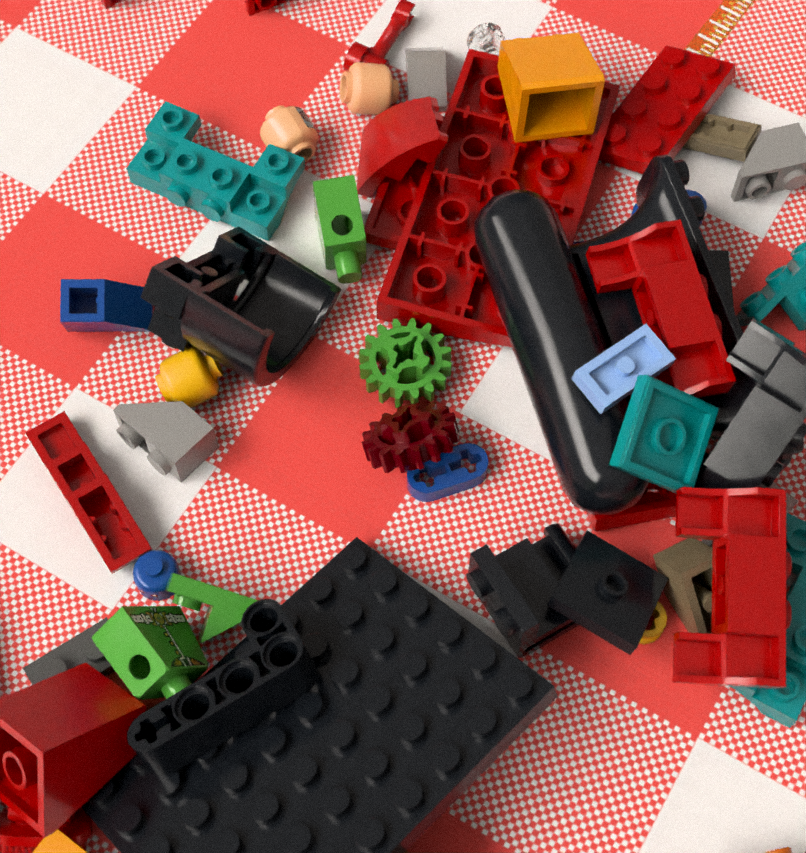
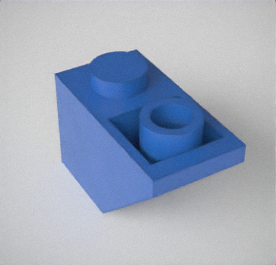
M61 279L60 322L67 332H151L147 329L153 316V305L141 298L144 289L141 286L106 279Z

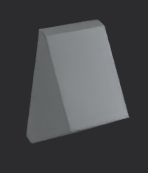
M443 47L405 48L408 101L430 96L437 99L439 112H446V50Z

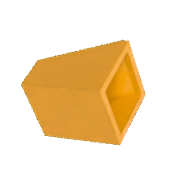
M579 32L500 41L497 68L515 143L594 134L605 79Z

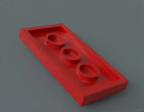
M666 45L612 114L599 160L640 174H644L654 156L668 154L674 160L706 114L736 76L735 64Z

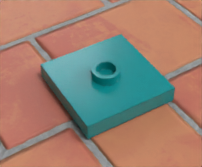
M638 375L609 465L674 493L681 487L694 488L719 408L649 375Z

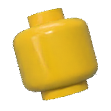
M192 346L185 351H179L165 358L160 364V374L156 375L155 378L166 402L183 401L190 408H193L218 394L220 390L218 378L223 376L224 373L218 361Z

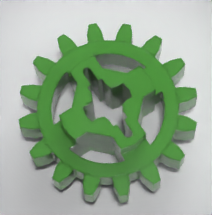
M397 318L393 319L392 329L389 330L381 324L378 325L377 338L367 335L365 337V349L359 350L360 378L366 379L367 392L371 393L379 390V402L382 404L389 397L394 398L395 408L402 406L404 400H410L411 404L419 403V398L422 396L430 402L434 401V388L444 391L446 389V377H450L452 373V362H450L451 347L444 346L445 336L443 333L431 336L432 325L430 323L424 325L422 329L416 328L415 318H411L407 326H401ZM426 351L431 355L434 365L430 364V357L425 355ZM377 361H380L381 368L386 370L384 375L380 372Z

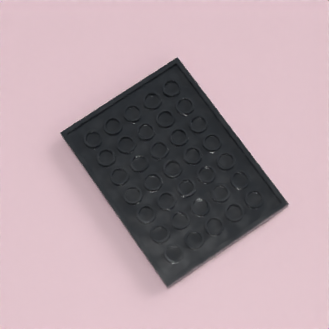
M356 537L281 605L318 670L317 681L308 692L169 775L158 776L152 773L136 754L81 808L121 853H405L558 697L555 686ZM245 637L201 678L253 648L248 637Z

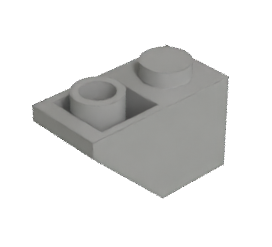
M799 122L761 131L739 170L731 193L733 202L748 198L759 199L769 193L786 189L792 191L806 185V136Z
M183 401L119 404L113 410L120 426L116 431L121 439L133 449L140 446L149 454L147 456L148 461L160 474L165 476L170 473L180 482H183L219 448L214 428Z

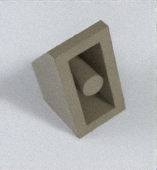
M687 538L654 554L653 558L657 571L668 578L663 589L664 594L687 631L711 634L712 548L698 539Z

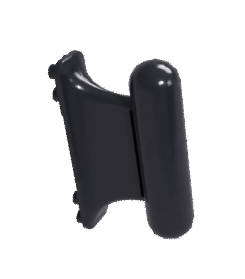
M668 154L654 156L648 164L637 185L636 202L638 209L623 224L602 236L569 245L555 209L547 198L530 190L513 189L493 196L479 211L474 222L475 245L562 489L575 507L592 515H615L636 505L647 493L650 482L609 465L631 399L630 395L603 414H600L571 379L577 369L643 326L631 288L597 294L585 256L589 246L601 245L626 238L655 223L681 219L699 274L704 275L706 278L708 300L713 314H716L721 321L722 340L728 356L743 335L742 328L699 229V221H702L705 215L703 201L699 196L689 197L684 187L689 182V169L684 160L673 161ZM732 364L736 382L727 393L698 398L719 408L710 436L718 440L757 383L755 379ZM803 439L796 449L787 445L777 459L784 464L781 471L790 463L793 454L802 452L804 447Z

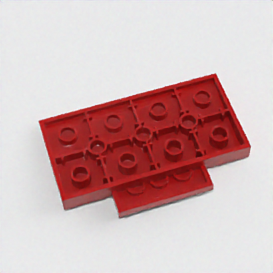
M469 48L445 116H442L443 122L439 131L447 134V144L432 164L416 159L401 181L389 177L383 179L364 226L366 243L395 250L377 299V319L393 323V319L397 318L402 326H407L409 320L415 318L416 328L422 329L424 325L430 323L432 325V333H443V335L512 347L475 245L474 222L479 211L493 196L513 189L530 190L547 198L558 214L569 245L574 244L620 85L604 83L594 134L515 143L497 68L499 56Z

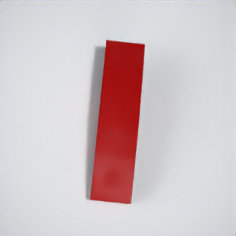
M65 411L26 432L29 441L111 574L139 559L146 552L152 551L151 546L106 473L102 471Z

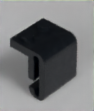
M558 523L544 529L546 537L534 544H531L529 539L526 538L494 556L487 544L470 553L469 570L466 574L467 581L518 658L533 653L579 625L547 606L576 549L573 542Z

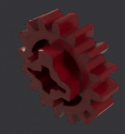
M420 402L400 406L393 415L383 413L380 422H371L369 424L371 430L362 433L364 439L362 445L367 461H371L374 469L383 466L385 473L391 472L396 467L400 468L401 473H406L407 470L424 469V462L429 460L433 462L441 461L440 454L451 453L453 451L452 444L460 440L458 435L459 428L454 412L450 413L447 406L437 408L434 402L425 408H421Z

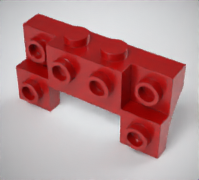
M681 219L655 223L626 238L601 245L589 246L585 256L597 294L631 288L643 325L647 324L676 358L671 367L656 376L655 379L696 398L727 393L735 384L736 378L731 363L726 361L728 355L722 340V324L719 317L713 314L708 300V284L704 275L699 274Z
M681 487L677 489L676 537L713 540L711 634L674 633L673 683L709 686L731 685L770 689L786 687V630L789 628L792 618L791 604L786 600V581L789 579L792 569L791 556L789 552H786V490L763 487L732 489Z

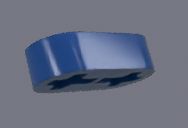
M465 443L454 446L451 453L440 454L441 461L433 462L429 460L424 462V469L408 470L407 488L412 497L422 502L435 501L480 485L486 478L489 463L488 456L484 449L476 444ZM468 459L470 464L476 463L475 472L469 473L465 467L460 468L461 460ZM426 472L430 478L434 477V485L427 487L424 481L419 482L420 473Z

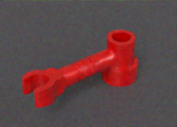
M400 0L391 16L389 24L374 47L370 48L355 41L346 55L343 69L348 71L350 66L356 62L384 64L389 67V60L384 58L400 33L411 24L414 18L411 12L416 4L407 0Z

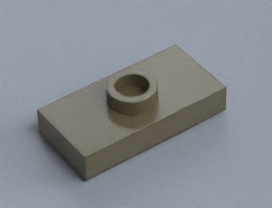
M707 113L683 148L744 162L762 131V125Z

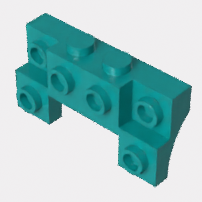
M165 101L145 128L147 141L127 167L130 183L161 195L176 206H186L201 212L211 221H222L234 227L239 226L252 235L269 241L281 224L289 197L306 168L305 158L269 144L254 167L192 142L193 137L201 126L200 115Z
M786 513V552H789L791 556V572L797 576L786 595V600L790 602L792 609L791 623L786 630V687L770 689L728 686L746 697L763 715L791 728L797 721L806 701V522Z

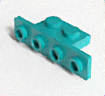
M806 241L790 253L792 259L786 265L775 269L766 277L767 285L761 291L751 294L740 304L742 310L736 315L741 327L749 325L753 318L759 322L762 321L779 303L798 330H806Z

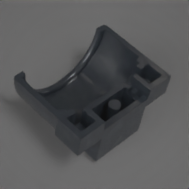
M238 226L219 235L213 250L187 263L174 256L153 266L141 298L155 306L147 330L159 336L164 344L181 351L194 346L256 386L263 387L272 384L282 377L304 353L332 310L341 292V288ZM244 279L248 280V285L238 299L234 301L240 283H243Z

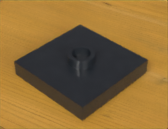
M587 530L579 541L547 606L631 655L642 638L668 578Z

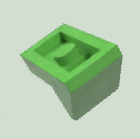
M171 572L165 589L175 593L172 603L196 611L200 610L202 603L209 604L198 637L200 643L241 623L245 610L252 603L259 601Z

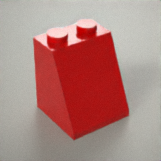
M86 662L0 698V800L44 838L53 834L136 755V752L128 743L127 733L133 720L146 712V705Z

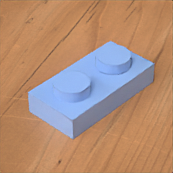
M644 324L577 369L571 379L596 410L603 414L633 393L638 375H649L655 378L671 367L676 358L651 328Z

